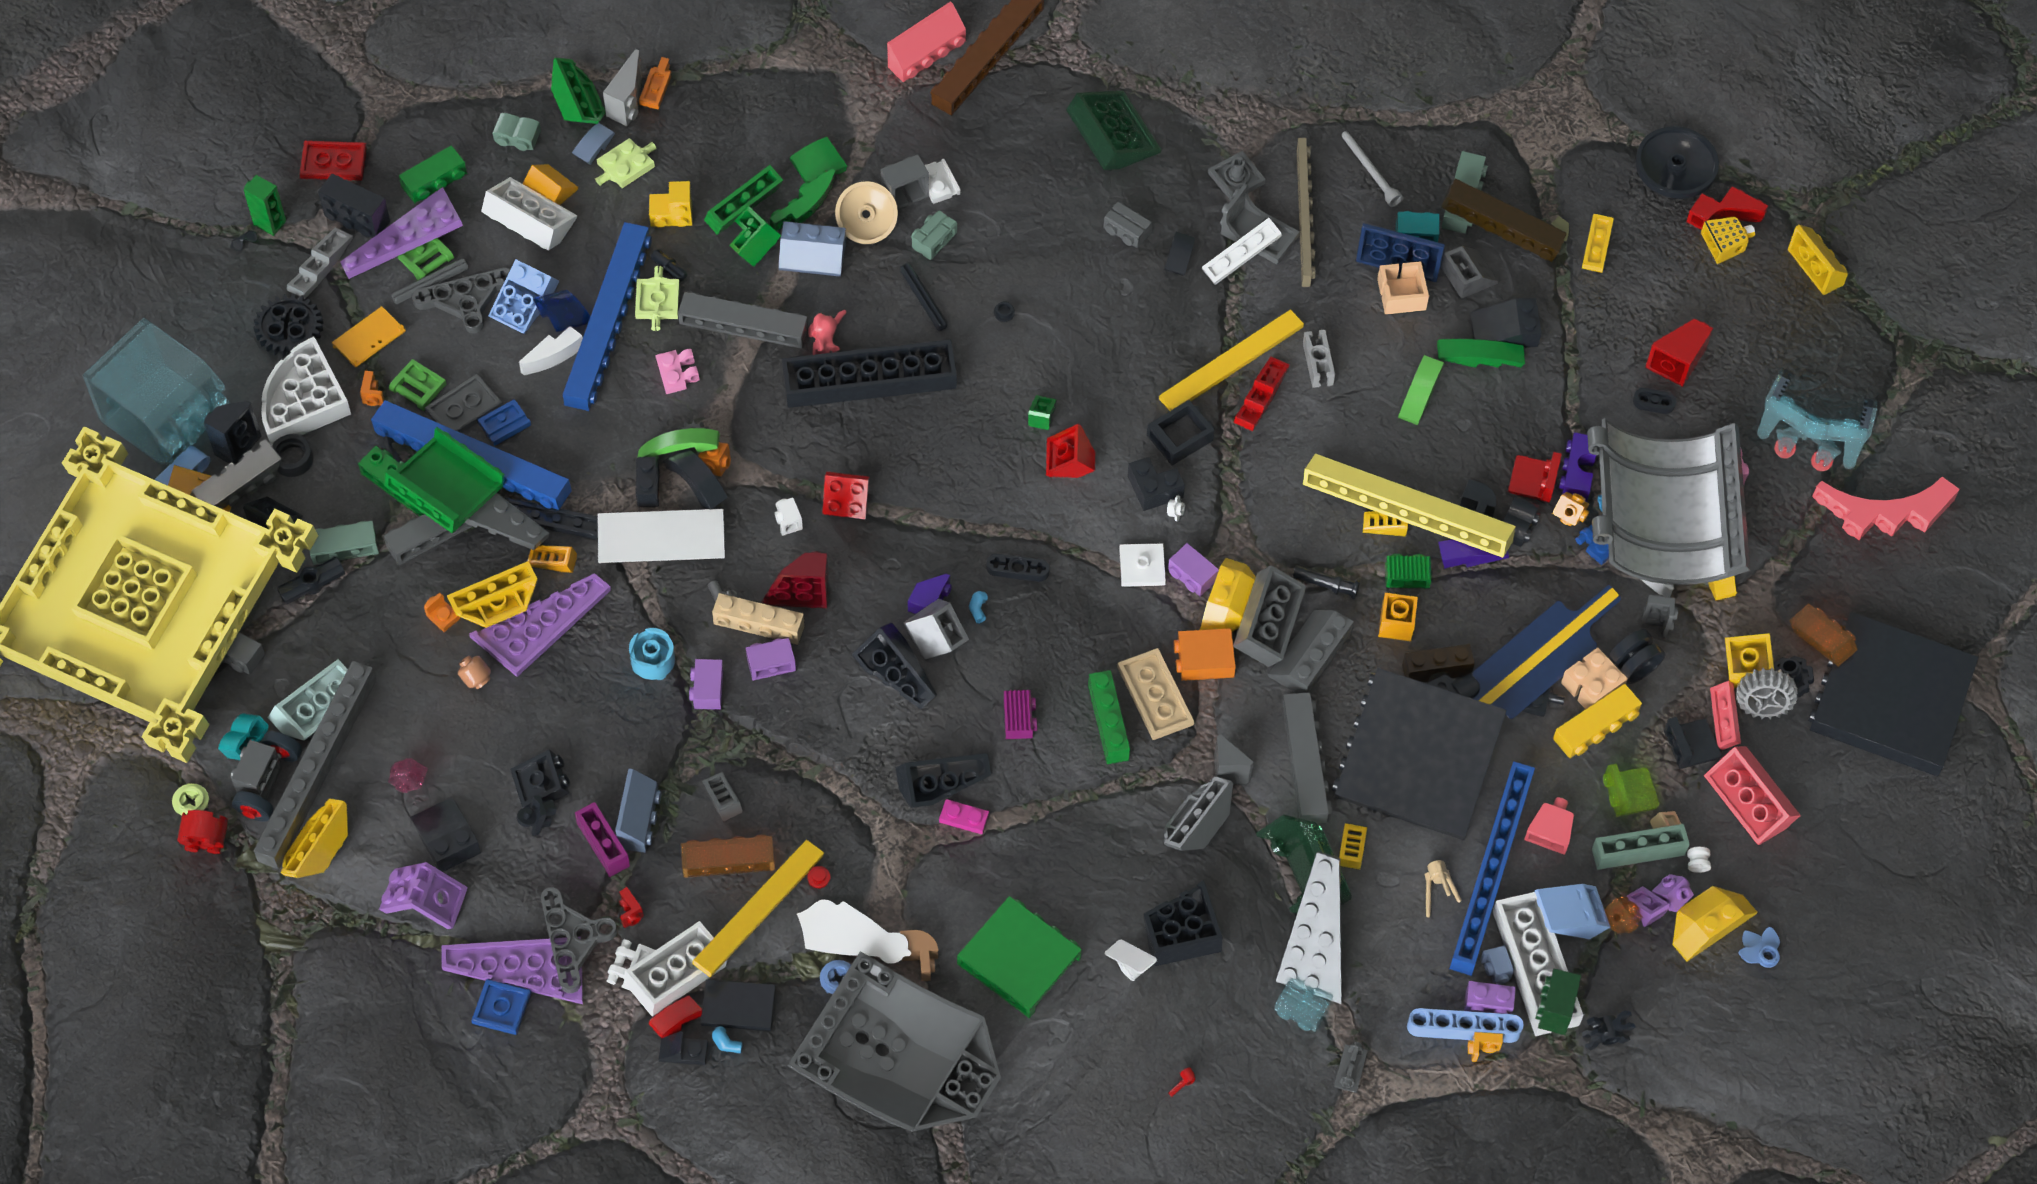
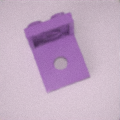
M427 862L396 868L390 874L389 884L382 895V903L379 910L387 914L413 908L446 929H452L468 887ZM439 892L443 895L442 904L438 901Z

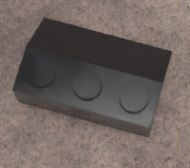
M249 401L217 406L206 415L203 421L214 455L229 464L234 463L236 465L244 457L243 454L249 451L262 437L252 403Z

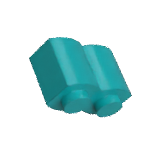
M242 713L232 723L231 730L223 736L218 749L227 758L240 760L243 747H247L250 740L260 742L268 731L269 725L259 715Z

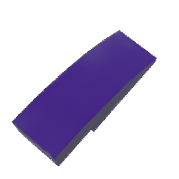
M1453 539L1438 542L1444 569L1466 564V567H1472L1509 558L1508 551L1502 558Z

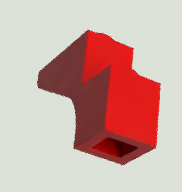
M1732 186L1720 203L1712 197L1701 194L1690 209L1686 222L1700 230L1703 228L1704 221L1736 217L1739 221L1761 222L1765 217L1768 205Z

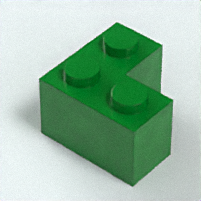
M747 206L735 220L743 230L730 246L754 267L762 260L768 250L776 244L781 235L750 206Z

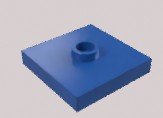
M486 979L471 1020L472 1024L517 1035L531 996V990Z

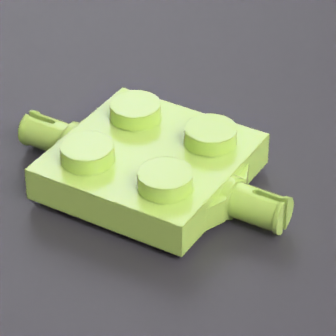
M629 138L599 157L597 164L604 170V174L595 178L597 184L601 186L606 181L611 180L616 182L621 188H624L653 169L655 164L648 154L656 150L655 144L650 142L641 148Z
M658 266L654 268V277L637 279L635 307L636 319H651V329L655 331V328L657 331L660 330V320L678 319L680 285L679 279L664 278L663 267L659 266L658 273Z

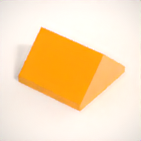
M549 164L532 165L523 182V185L558 205H561L578 190V186Z

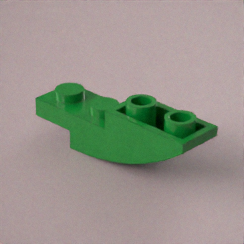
M832 168L829 171H822L815 180L805 182L799 189V199L795 198L784 209H778L773 212L770 217V225L777 231L783 227V222H805L827 198L835 180V170Z

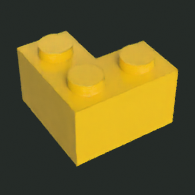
M690 181L669 182V194H649L651 227L692 226Z

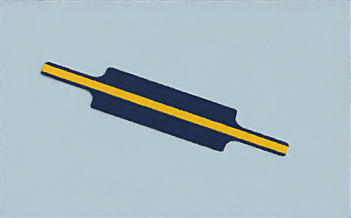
M1608 585L1577 611L1567 609L1561 601L1554 603L1473 671V676L1480 685V692L1473 699L1507 710L1506 715L1510 719L1516 717L1563 677L1567 669L1578 661L1583 660L1585 656L1597 648V643L1590 635V627L1621 600V597Z

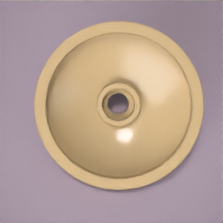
M859 182L849 186L840 195L835 209L838 227L846 228V237L860 244H873L885 239L894 229L898 216L894 197L885 187L874 182ZM863 211H869L870 216L864 218L862 215Z

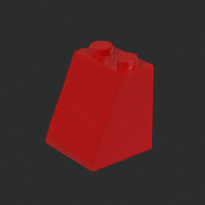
M1693 319L1653 343L1645 368L1683 387L1705 353L1713 328L1705 322Z

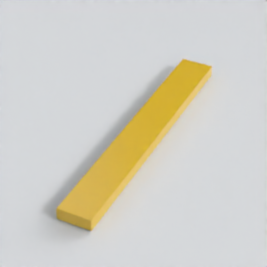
M1290 309L1159 395V400L1169 411L1188 400H1194L1302 329L1304 323Z
M806 839L695 957L692 964L711 977L821 860L824 852Z

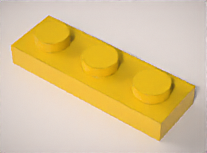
M1593 214L1582 269L1602 273L1614 218Z

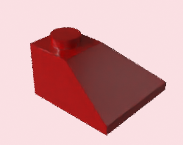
M1076 424L1047 438L1046 476L1080 478L1095 471V450L1080 424Z

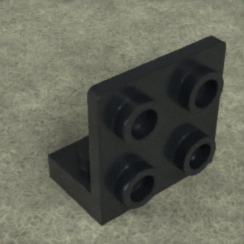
M1677 717L1667 720L1664 733L1679 769L1721 758L1720 750L1705 718L1685 724H1679Z

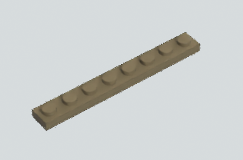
M1298 138L1296 152L1302 287H1310L1311 279H1315V266H1311V261H1314L1315 250L1311 249V244L1314 243V232H1310V227H1313V214H1309L1313 204L1312 197H1309V193L1312 191V180H1308V176L1311 175V163H1307V159H1310V146H1307L1306 138Z

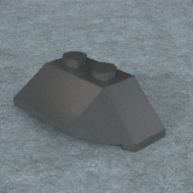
M1214 776L1210 779V782L1190 793L1164 827V844L1181 851L1204 849L1230 815L1232 781Z

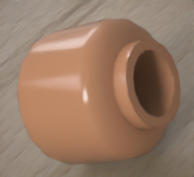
M469 655L460 661L461 667L458 670V676L467 687L479 689L491 679L489 676L491 669L480 656L471 658Z

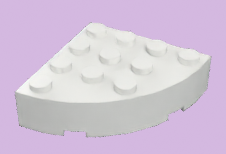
M314 336L298 344L284 360L281 359L275 365L266 381L262 393L261 413L262 422L271 446L282 436L288 434L301 436L351 415L348 401Z

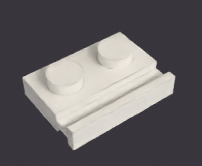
M941 159V162L938 163L933 162L925 165L929 172V197L933 204L952 198L955 194L960 195L961 190L945 159Z

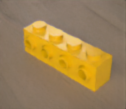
M1623 684L1557 728L1553 740L1569 758L1576 754L1580 756L1591 744L1600 743L1609 732L1615 733L1627 720L1631 722L1636 719L1640 714L1639 710L1642 702L1626 684Z

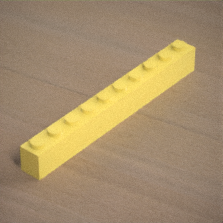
M1315 454L1305 468L1303 485L1502 558L1513 542L1516 527L1514 525L1324 456Z

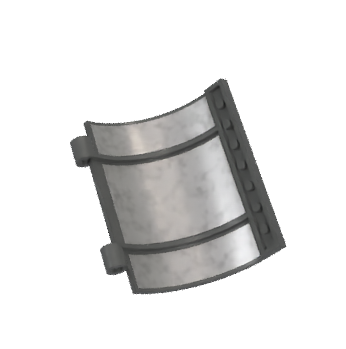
M1606 418L1602 419V427L1594 426L1588 429V451L1593 455L1600 456L1603 512L1602 516H1597L1592 520L1593 541L1599 545L1608 544L1610 564L1632 577L1649 582L1672 585L1708 583L1750 571L1739 427L1735 423L1716 429L1715 433L1677 440L1654 439L1635 435L1616 427Z

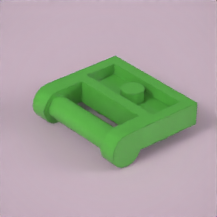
M435 238L399 255L398 259L419 280L446 261L450 262L453 260L454 256L438 238ZM440 252L442 254L422 269L418 267L436 253Z
M412 359L390 383L389 390L394 393L398 392L417 404L420 410L425 411L424 407L428 406L446 386V380ZM404 382H407L411 386L423 392L424 396H418L414 392L402 386V384Z

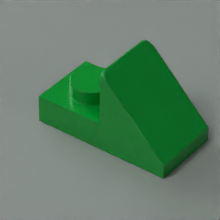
M1036 395L1028 412V425L1049 430L1057 399Z

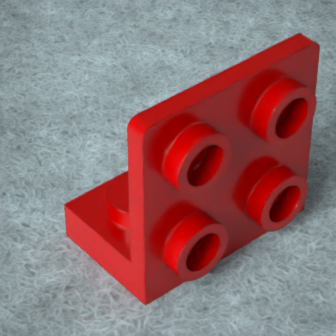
M1553 452L1551 460L1547 459V461L1517 455L1508 492L1550 502L1562 454Z

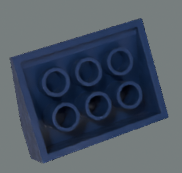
M1363 223L1356 262L1379 268L1382 265L1399 264L1398 273H1401L1403 263L1421 261L1425 280L1437 282L1445 252V244Z

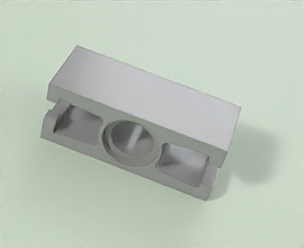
M1319 330L1316 346H1313L1310 337H1313L1312 331L1304 332L1303 347L1312 388L1321 386L1319 382L1320 373L1317 372L1322 371L1326 373L1327 386L1333 385L1335 371L1326 331Z

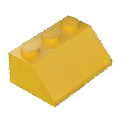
M1802 225L1796 226L1788 247V251L1823 295L1843 286L1848 276L1845 266L1839 263L1833 251L1827 248L1821 236L1816 234L1812 228Z

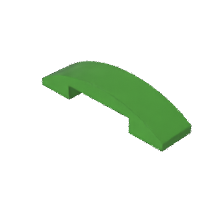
M704 428L671 431L645 443L639 449L638 457H657L659 459V455L695 447L698 453L717 449L720 433L717 430Z

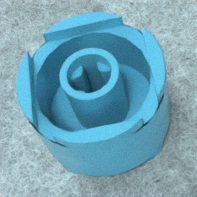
M648 628L640 634H635L631 639L629 653L634 673L650 680L666 678L675 664L674 646L669 635L661 629Z

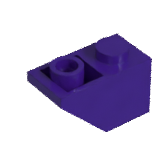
M943 574L917 583L908 599V612L917 614L937 599L943 600L944 596L948 597L952 589L950 575Z

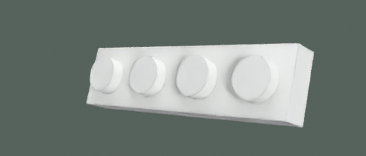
M1268 218L1205 264L1202 269L1216 285L1280 238L1282 234L1270 218Z

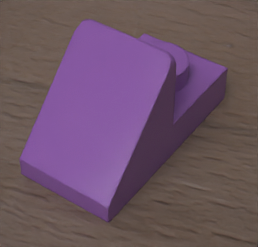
M1643 886L1624 897L1626 904L1640 913L1644 927L1660 919L1670 908L1669 903Z

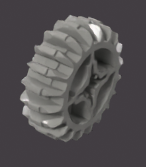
M1763 667L1761 671L1754 669L1753 673H1746V676L1741 678L1737 686L1736 697L1740 709H1744L1745 714L1751 713L1753 718L1760 716L1761 720L1764 717H1769L1771 720L1772 716L1780 718L1781 713L1787 714L1789 710L1793 709L1797 701L1798 691L1794 678H1790L1788 673L1783 674L1781 669L1774 671L1773 667L1770 670H1765Z

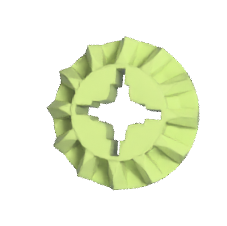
M191 783L183 785L176 790L172 798V805L176 813L182 816L183 812L187 815L188 810H204L208 808L210 799L204 787ZM186 796L192 800L195 799L196 806L187 804Z

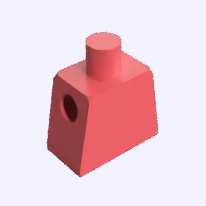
M1557 797L1553 805L1543 803L1528 827L1524 840L1565 855L1570 842L1574 817L1572 812L1566 810L1568 801Z

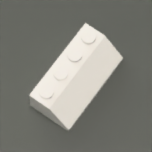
M511 177L486 191L481 211L491 219L502 223L507 228L514 230L524 238L535 242L541 248L548 251L561 243L577 218V215Z

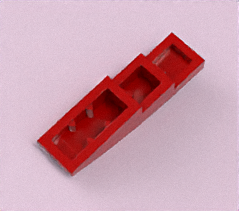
M1273 357L1269 358L1255 379L1254 385L1246 396L1243 406L1235 416V424L1251 431L1255 429L1277 392L1290 364Z

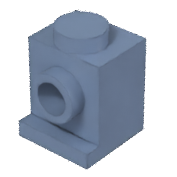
M1501 946L1484 950L1480 961L1481 964L1485 963L1484 967L1487 976H1491L1493 983L1497 985L1507 983L1511 979L1514 969L1506 947Z

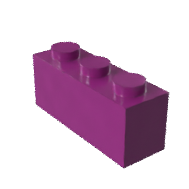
M593 802L575 812L578 827L609 877L630 867L628 854L596 803Z

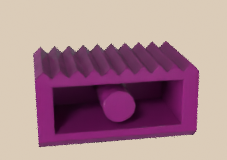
M1031 690L1004 691L1006 739L1032 738L1033 731H1037L1036 717L1032 718V711H1036V700L1031 698Z

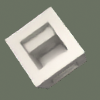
M794 498L781 499L776 502L777 511L774 513L777 523L780 524L782 536L802 530V518Z

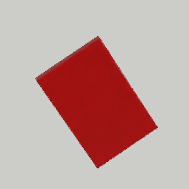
M304 141L299 174L300 179H328L331 174H335L345 180L362 181L367 150L366 143Z

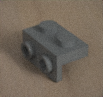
M1660 594L1648 595L1641 615V623L1663 626L1662 637H1667L1669 630H1673L1674 620L1677 619L1678 607H1675V598L1664 597Z

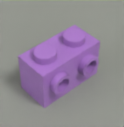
M1469 981L1465 993L1464 1011L1512 1014L1515 987Z

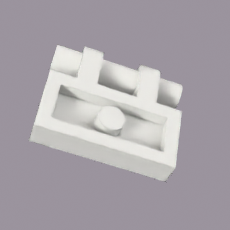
M624 939L621 946L616 950L614 964L609 967L607 982L616 984L618 977L625 979V971L627 969L622 967L625 959L632 961L630 965L632 967L655 950L641 944L638 945L636 951L630 950L632 943ZM624 982L622 988L630 990Z

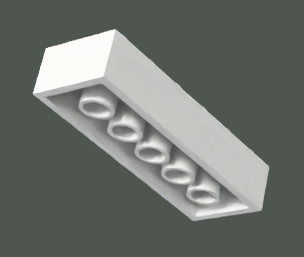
M1535 892L1497 900L1493 909V915L1514 969L1513 973L1534 1034L1539 1036L1551 1033L1550 1031L1539 1029V1020L1535 1019L1538 1005H1540V994L1546 975L1551 976L1553 968L1568 972L1555 933L1549 932L1545 926V919L1542 910L1537 904ZM1577 997L1568 1028L1579 1026L1583 1018Z

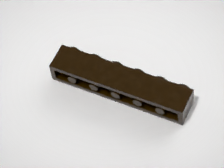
M1456 178L1448 188L1441 208L1449 213L1455 214L1469 223L1478 225L1486 231L1492 232L1504 240L1510 241L1524 250H1529L1551 262L1559 253L1567 234Z

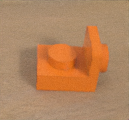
M365 371L360 391L362 403L369 406L382 405L384 397L382 391H377L378 380H375L373 371Z
M441 593L430 597L424 605L426 616L443 632L460 620V617L455 614L453 608L445 602L444 596Z

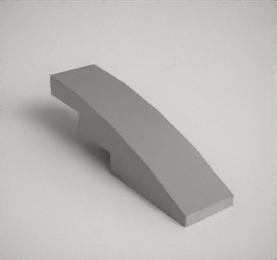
M335 227L311 249V256L299 267V274L287 284V291L299 297L303 295L305 299L331 271L350 244L353 235Z

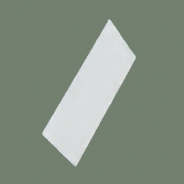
M723 509L598 513L599 563L725 558Z

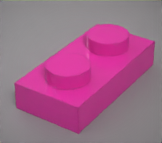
M946 799L939 823L983 834L989 811Z

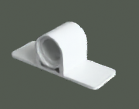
M1118 940L1105 951V955L1116 960L1122 972L1132 981L1157 961L1156 957L1123 940Z

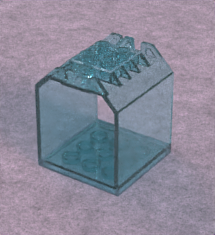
M145 318L140 320L83 374L99 420L158 464L171 465L174 462L172 457L176 453L185 451L190 445L195 444L206 431L203 422L206 415L217 406L230 404L229 400L221 393L225 390L223 382L205 361Z

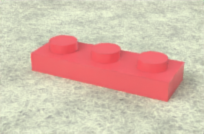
M1727 681L1710 688L1718 748L1721 750L1741 744L1734 684Z

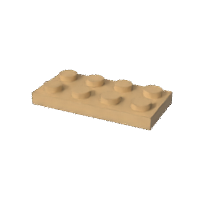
M1158 648L1117 664V668L1152 740L1194 725V720Z

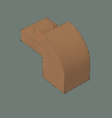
M900 931V934L906 937L908 950L911 952L910 956L903 957L901 961L920 960L921 981H931V972H935L934 959H938L936 941L924 931Z

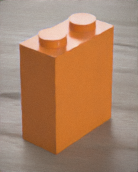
M1231 628L1178 631V638L1174 640V653L1179 655V659H1176V672L1181 673V681L1234 678L1236 667Z

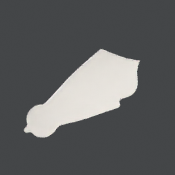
M820 900L807 910L797 913L806 949L857 956L861 951L868 956L880 957L886 963H896L903 957L911 955V952L908 950V941L904 935L886 932L873 920L845 902L836 905L829 900Z

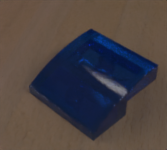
M568 290L533 299L542 318L549 317L556 332L566 330L570 326L574 328L588 324L590 320V315L585 307Z

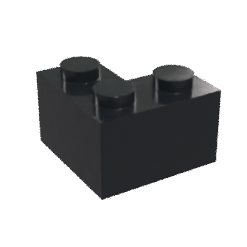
M1149 457L1129 463L1128 478L1143 511L1167 504L1170 499H1175L1176 496H1180V499L1184 498L1185 484L1177 468L1156 474Z

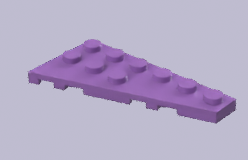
M442 187L344 258L340 263L348 279L453 231L463 226Z
M594 573L571 584L570 588L560 593L557 591L541 602L538 600L530 604L527 611L481 631L477 632L476 630L469 633L470 638L518 677L607 595L611 588Z
M555 938L554 942L557 945H563L566 943L567 938ZM550 939L442 945L443 971L484 981L489 979L528 989L534 993L583 1004L582 967L579 970L581 979L580 989L575 993L564 992L560 987ZM563 956L559 960V963L563 966H567L572 962V958L569 956ZM567 972L566 983L571 986L573 985L571 972Z

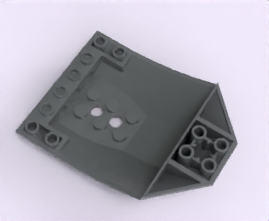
M861 951L788 1064V1067L847 1102L888 1123L912 1132L976 1118L1001 1078L984 1015L977 1014L928 991ZM860 1033L865 1034L868 1037V1042L865 1044L858 1043L856 1035ZM879 1044L886 1045L889 1053L885 1056L878 1055L875 1050L876 1046Z

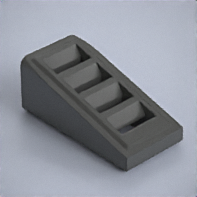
M723 772L702 781L722 821L742 813L741 804ZM721 782L723 783L722 785H720V786H718V787H715V788H713V789L711 788V787H713V786H715V785H717V784H719V783H721Z

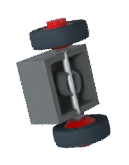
M275 731L266 732L261 743L250 740L247 747H243L240 761L231 772V779L237 792L232 801L233 808L250 819L261 822L268 821L274 807L267 801V798L282 769L279 759L289 762L297 761L301 755L302 746L293 738Z

